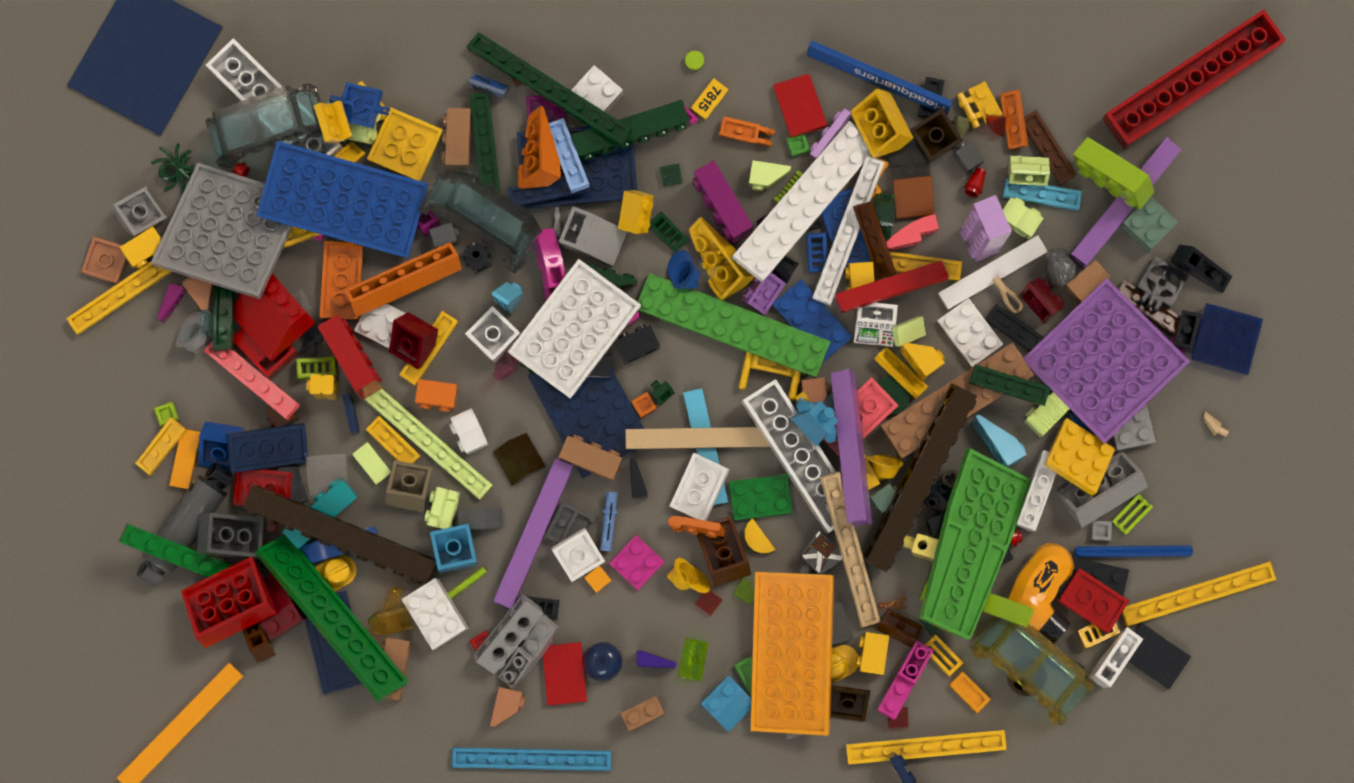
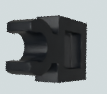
M316 322L302 335V339L307 340L301 347L302 353L305 354L306 348L311 347V355H316L317 348L315 345L316 343L322 344L323 335L317 326L322 323Z

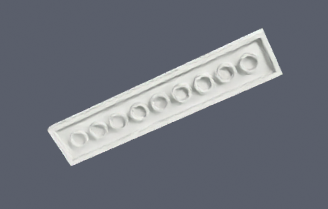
M849 121L733 255L732 259L762 283L863 166L866 156H871L856 125Z

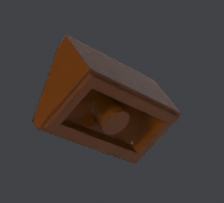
M887 608L877 630L912 647L923 626Z

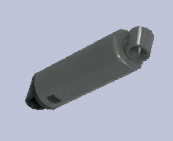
M215 462L208 468L205 478L198 474L161 526L157 535L190 548L198 537L199 514L216 512L227 496V493L222 489L230 483L233 473H230L229 470ZM143 552L142 555L146 561L140 565L136 576L150 586L155 587L162 580L164 572L172 574L178 565Z

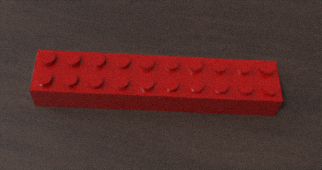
M1263 9L1108 111L1102 119L1125 150L1281 47L1286 39Z

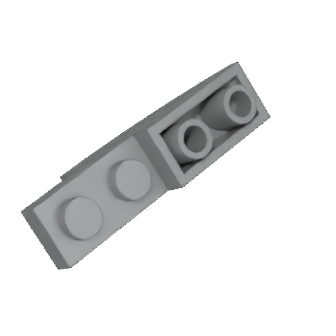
M546 615L541 616L521 647L517 648L498 678L512 690L515 689L553 642L552 638L560 627Z

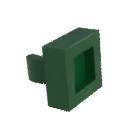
M655 380L650 384L654 390L651 394L660 406L675 394L672 387L666 381L660 384Z

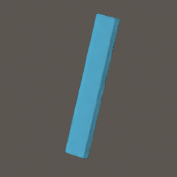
M702 388L683 392L691 428H711ZM696 448L697 454L719 464L716 448ZM724 484L714 506L728 503Z

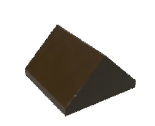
M943 108L910 129L930 162L947 154L963 141Z
M527 433L508 440L493 451L494 456L512 486L546 467Z
M831 685L830 717L865 722L871 690Z

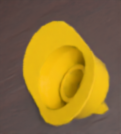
M878 454L866 457V459L871 461V467L878 480L894 478L899 468L903 466V462L900 459L890 455Z
M346 555L330 558L315 567L334 591L352 582L357 572L355 562Z
M683 558L675 559L674 567L667 574V578L677 589L685 591L692 588L700 593L710 591V582L703 572Z
M848 645L832 648L831 683L851 675L858 668L856 667L858 653L854 648Z

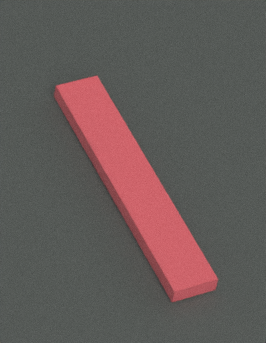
M212 340L204 352L280 415L289 420L300 404L234 350H212Z

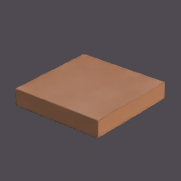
M93 236L81 273L118 284L127 262L120 251L122 245Z

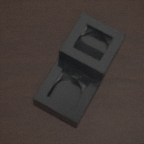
M926 77L923 88L942 96L945 80ZM920 104L917 117L926 119L937 111Z

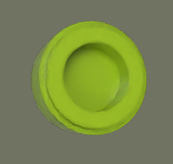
M699 51L689 52L685 57L687 68L692 71L700 70L704 65L703 54Z

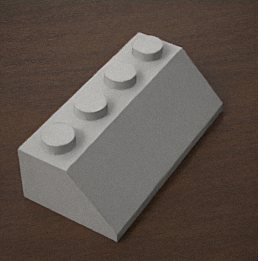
M1121 451L1111 458L1095 495L1091 496L1073 483H1069L1056 492L1072 518L1083 528L1148 488L1142 471Z

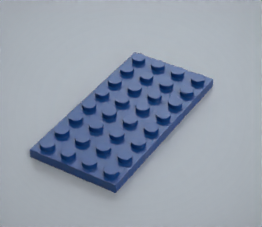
M277 141L256 217L408 259L429 183Z

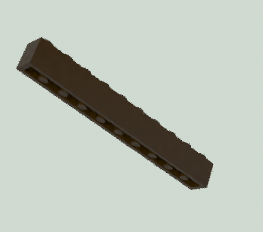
M951 383L863 554L864 561L885 572L892 568L895 562L894 557L897 551L902 549L906 534L912 530V522L915 516L920 514L922 503L929 496L933 481H936L939 477L940 468L947 461L951 446L955 445L958 440L957 434L965 426L969 411L976 405L975 399L977 395Z
M254 483L243 505V508L246 509L245 512L257 516V514L264 516V520L275 524L277 521L283 524L282 527L287 530L294 531L296 529L301 531V535L309 539H312V537L320 539L319 542L323 545H335L339 551L346 554L352 552L357 555L356 558L367 562L369 559L375 562V566L382 569L386 567L393 569V573L401 577L404 574L412 577L411 580L418 584L428 582L436 564V559Z

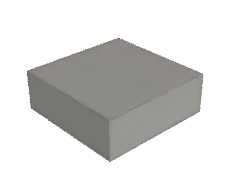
M1095 520L1091 522V540L1111 541L1112 521Z

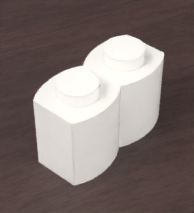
M472 408L451 417L452 423L449 426L453 434L457 433L460 440L457 441L461 452L465 451L469 455L489 445Z

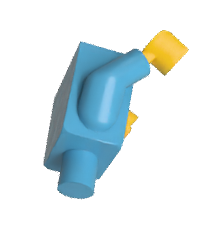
M802 391L795 397L798 412L791 420L815 446L824 438L828 443L837 442L838 435L835 425L838 423V419L834 416V410L826 407L821 401L810 402L808 396Z

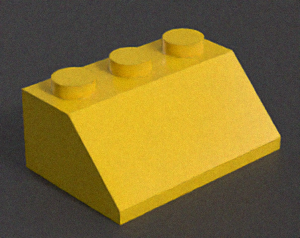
M876 89L850 111L873 158L898 151L914 139L890 92Z

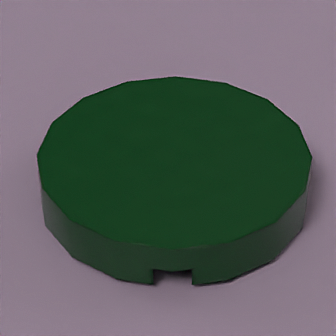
M892 376L880 379L877 383L899 405L890 416L899 414L906 409L910 401V393Z

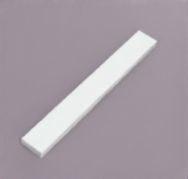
M866 156L814 292L813 300L831 306L860 229L853 206L871 200L883 169L884 161Z

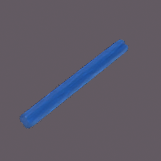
M1191 545L1075 547L1076 557L1192 556L1193 554Z

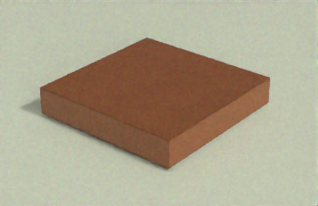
M931 175L892 179L896 218L935 214Z

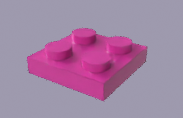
M636 535L609 564L636 590H639L665 561Z

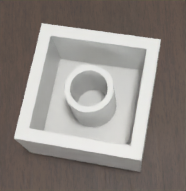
M595 65L571 90L606 113L623 97V89Z
M492 306L465 335L495 364L512 347L521 333Z

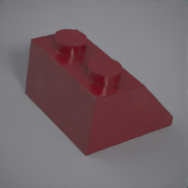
M408 312L393 320L389 353L414 368L420 369L436 346L438 329Z

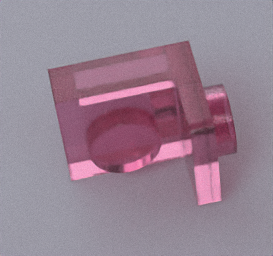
M504 352L503 355L508 364H500L493 373L498 383L518 370L516 358L508 355L507 352Z

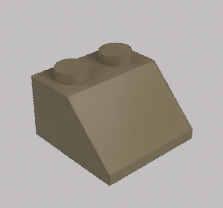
M394 460L386 490L385 505L424 512L432 467Z

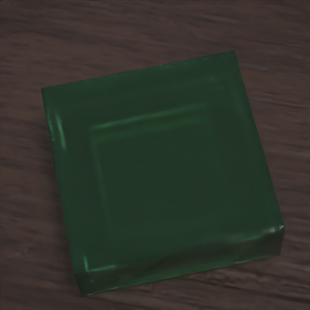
M679 164L660 167L664 187L683 183Z

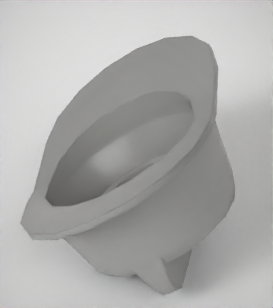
M193 312L183 320L175 343L176 347H183L195 354L200 352L202 345L207 340V335L203 329L204 315L202 312Z

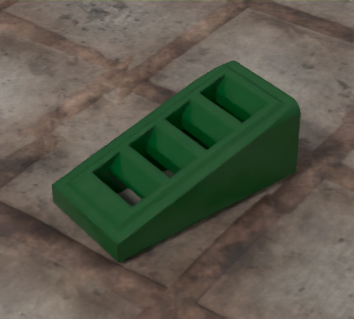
M662 211L650 221L649 229L674 253L689 240ZM661 220H663L664 222L658 228H656L655 226ZM668 225L670 228L662 234L661 231ZM674 231L675 234L668 240L666 237ZM679 236L681 239L673 246L671 243Z

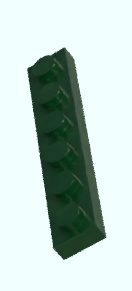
M489 92L469 94L483 208L502 206Z

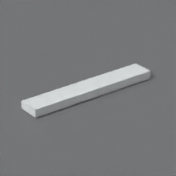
M1037 235L942 290L938 295L947 310L994 284L992 279L996 276L1003 279L1048 251Z

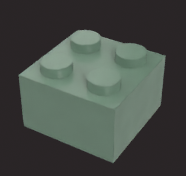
M1150 197L1141 209L1137 208L1122 223L1120 228L1143 250L1149 253L1178 221L1153 197Z

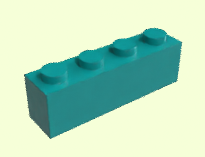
M343 477L340 480L336 478L328 485L330 489L325 493L321 491L313 498L315 502L310 507L336 517L358 497V494ZM284 528L282 531L297 549L309 540V538L301 535V531L296 529L290 531Z

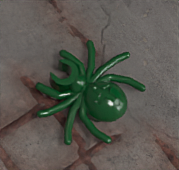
M177 143L174 159L165 148L160 146L159 149L165 152L170 159L159 158L152 161L151 164L168 162L159 168V177L164 181H172L175 178L176 180L170 186L164 188V191L172 189L179 182L180 177L181 194H183L185 190L184 177L190 180L191 177L187 174H191L194 169L187 170L191 169L194 164L191 166L185 165V161L191 157L184 156L191 153V150L180 154L178 158L180 144Z

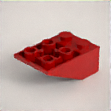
M243 328L234 335V343L269 380H272L299 354L290 345L270 361Z

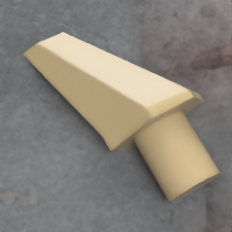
M1205 411L1203 420L1213 435L1219 434L1226 437L1229 431L1221 427L1222 423Z

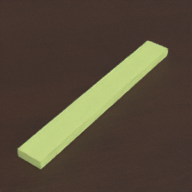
M383 389L364 399L479 500L492 488L493 485Z

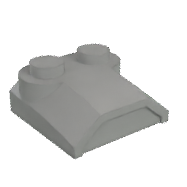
M146 186L112 206L117 219L133 239L167 219V216L163 214Z

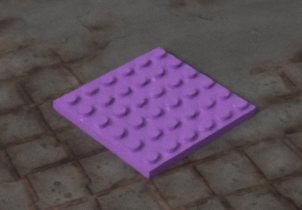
M1107 278L1023 358L1028 367L1050 387L1104 444L1190 363Z

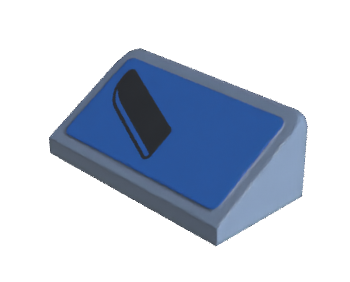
M473 74L468 80L470 87L483 92H489V94L502 99H506L510 88L509 85L479 74Z

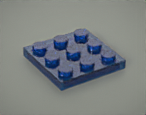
M1206 303L1191 360L1243 375H1249L1263 319Z

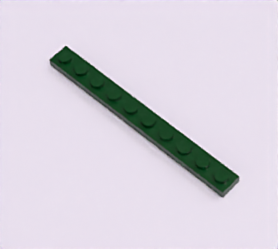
M478 32L467 45L469 51L617 145L621 146L632 133L631 128L481 33Z

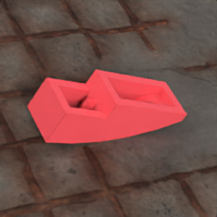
M933 214L918 219L899 230L886 242L889 251L918 245L922 241L921 236L936 233L939 229L936 215Z

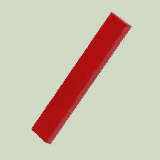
M938 261L836 293L834 298L841 313H845L946 281L949 276L942 261Z

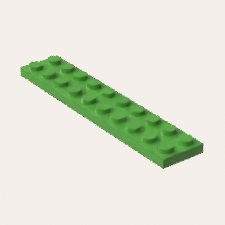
M651 273L648 275L638 303L641 304L639 312L813 378H817L830 345V341L696 290L676 289L671 281Z

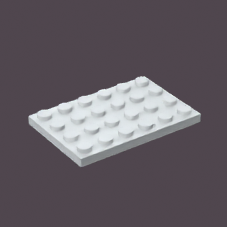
M578 259L509 349L508 353L571 399L640 309L641 304Z

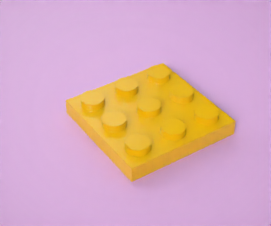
M390 107V112L388 111L390 114L386 116L367 157V161L407 178L421 181L444 131L441 128Z
M1066 418L1061 424L1043 465L1093 496L1098 491L1115 448L1107 443L1104 444L1098 437Z

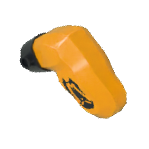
M1045 543L1035 550L1029 561L1018 573L1008 599L1033 608L1034 612L1027 628L1035 632L1041 639L1054 645L1071 623L1057 609H1053L1051 602L1055 598L1059 587L1072 575L1074 563L1072 555L1066 548L1059 544Z

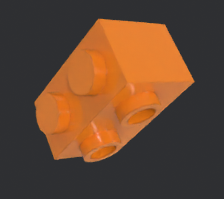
M418 379L415 403L421 409L431 410V407H438L439 411L450 412V409H456L459 387L457 384Z

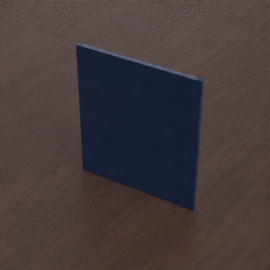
M116 0L67 86L161 136L223 27L173 0Z

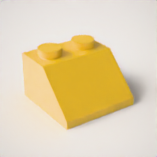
M904 343L899 350L922 381L941 369L945 363L943 361L945 357L939 349L935 350L931 346Z

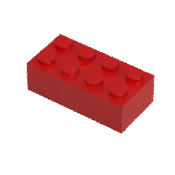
M337 314L317 326L355 392L362 400L382 389L380 382H382L381 377L374 367L370 368L373 364L364 350L361 351L363 347L353 334L354 332L345 318L341 320Z

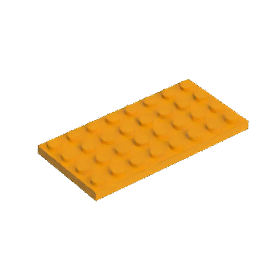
M755 572L751 731L830 735L834 575Z

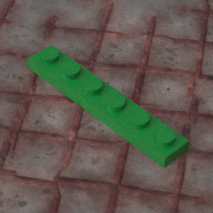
M129 523L126 524L119 539V542L206 577H210L233 566L210 555L197 554V550Z

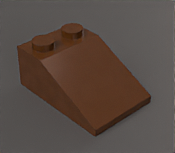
M732 515L713 521L720 523L724 528L725 533L723 537L710 538L704 533L697 534L714 587L752 575Z

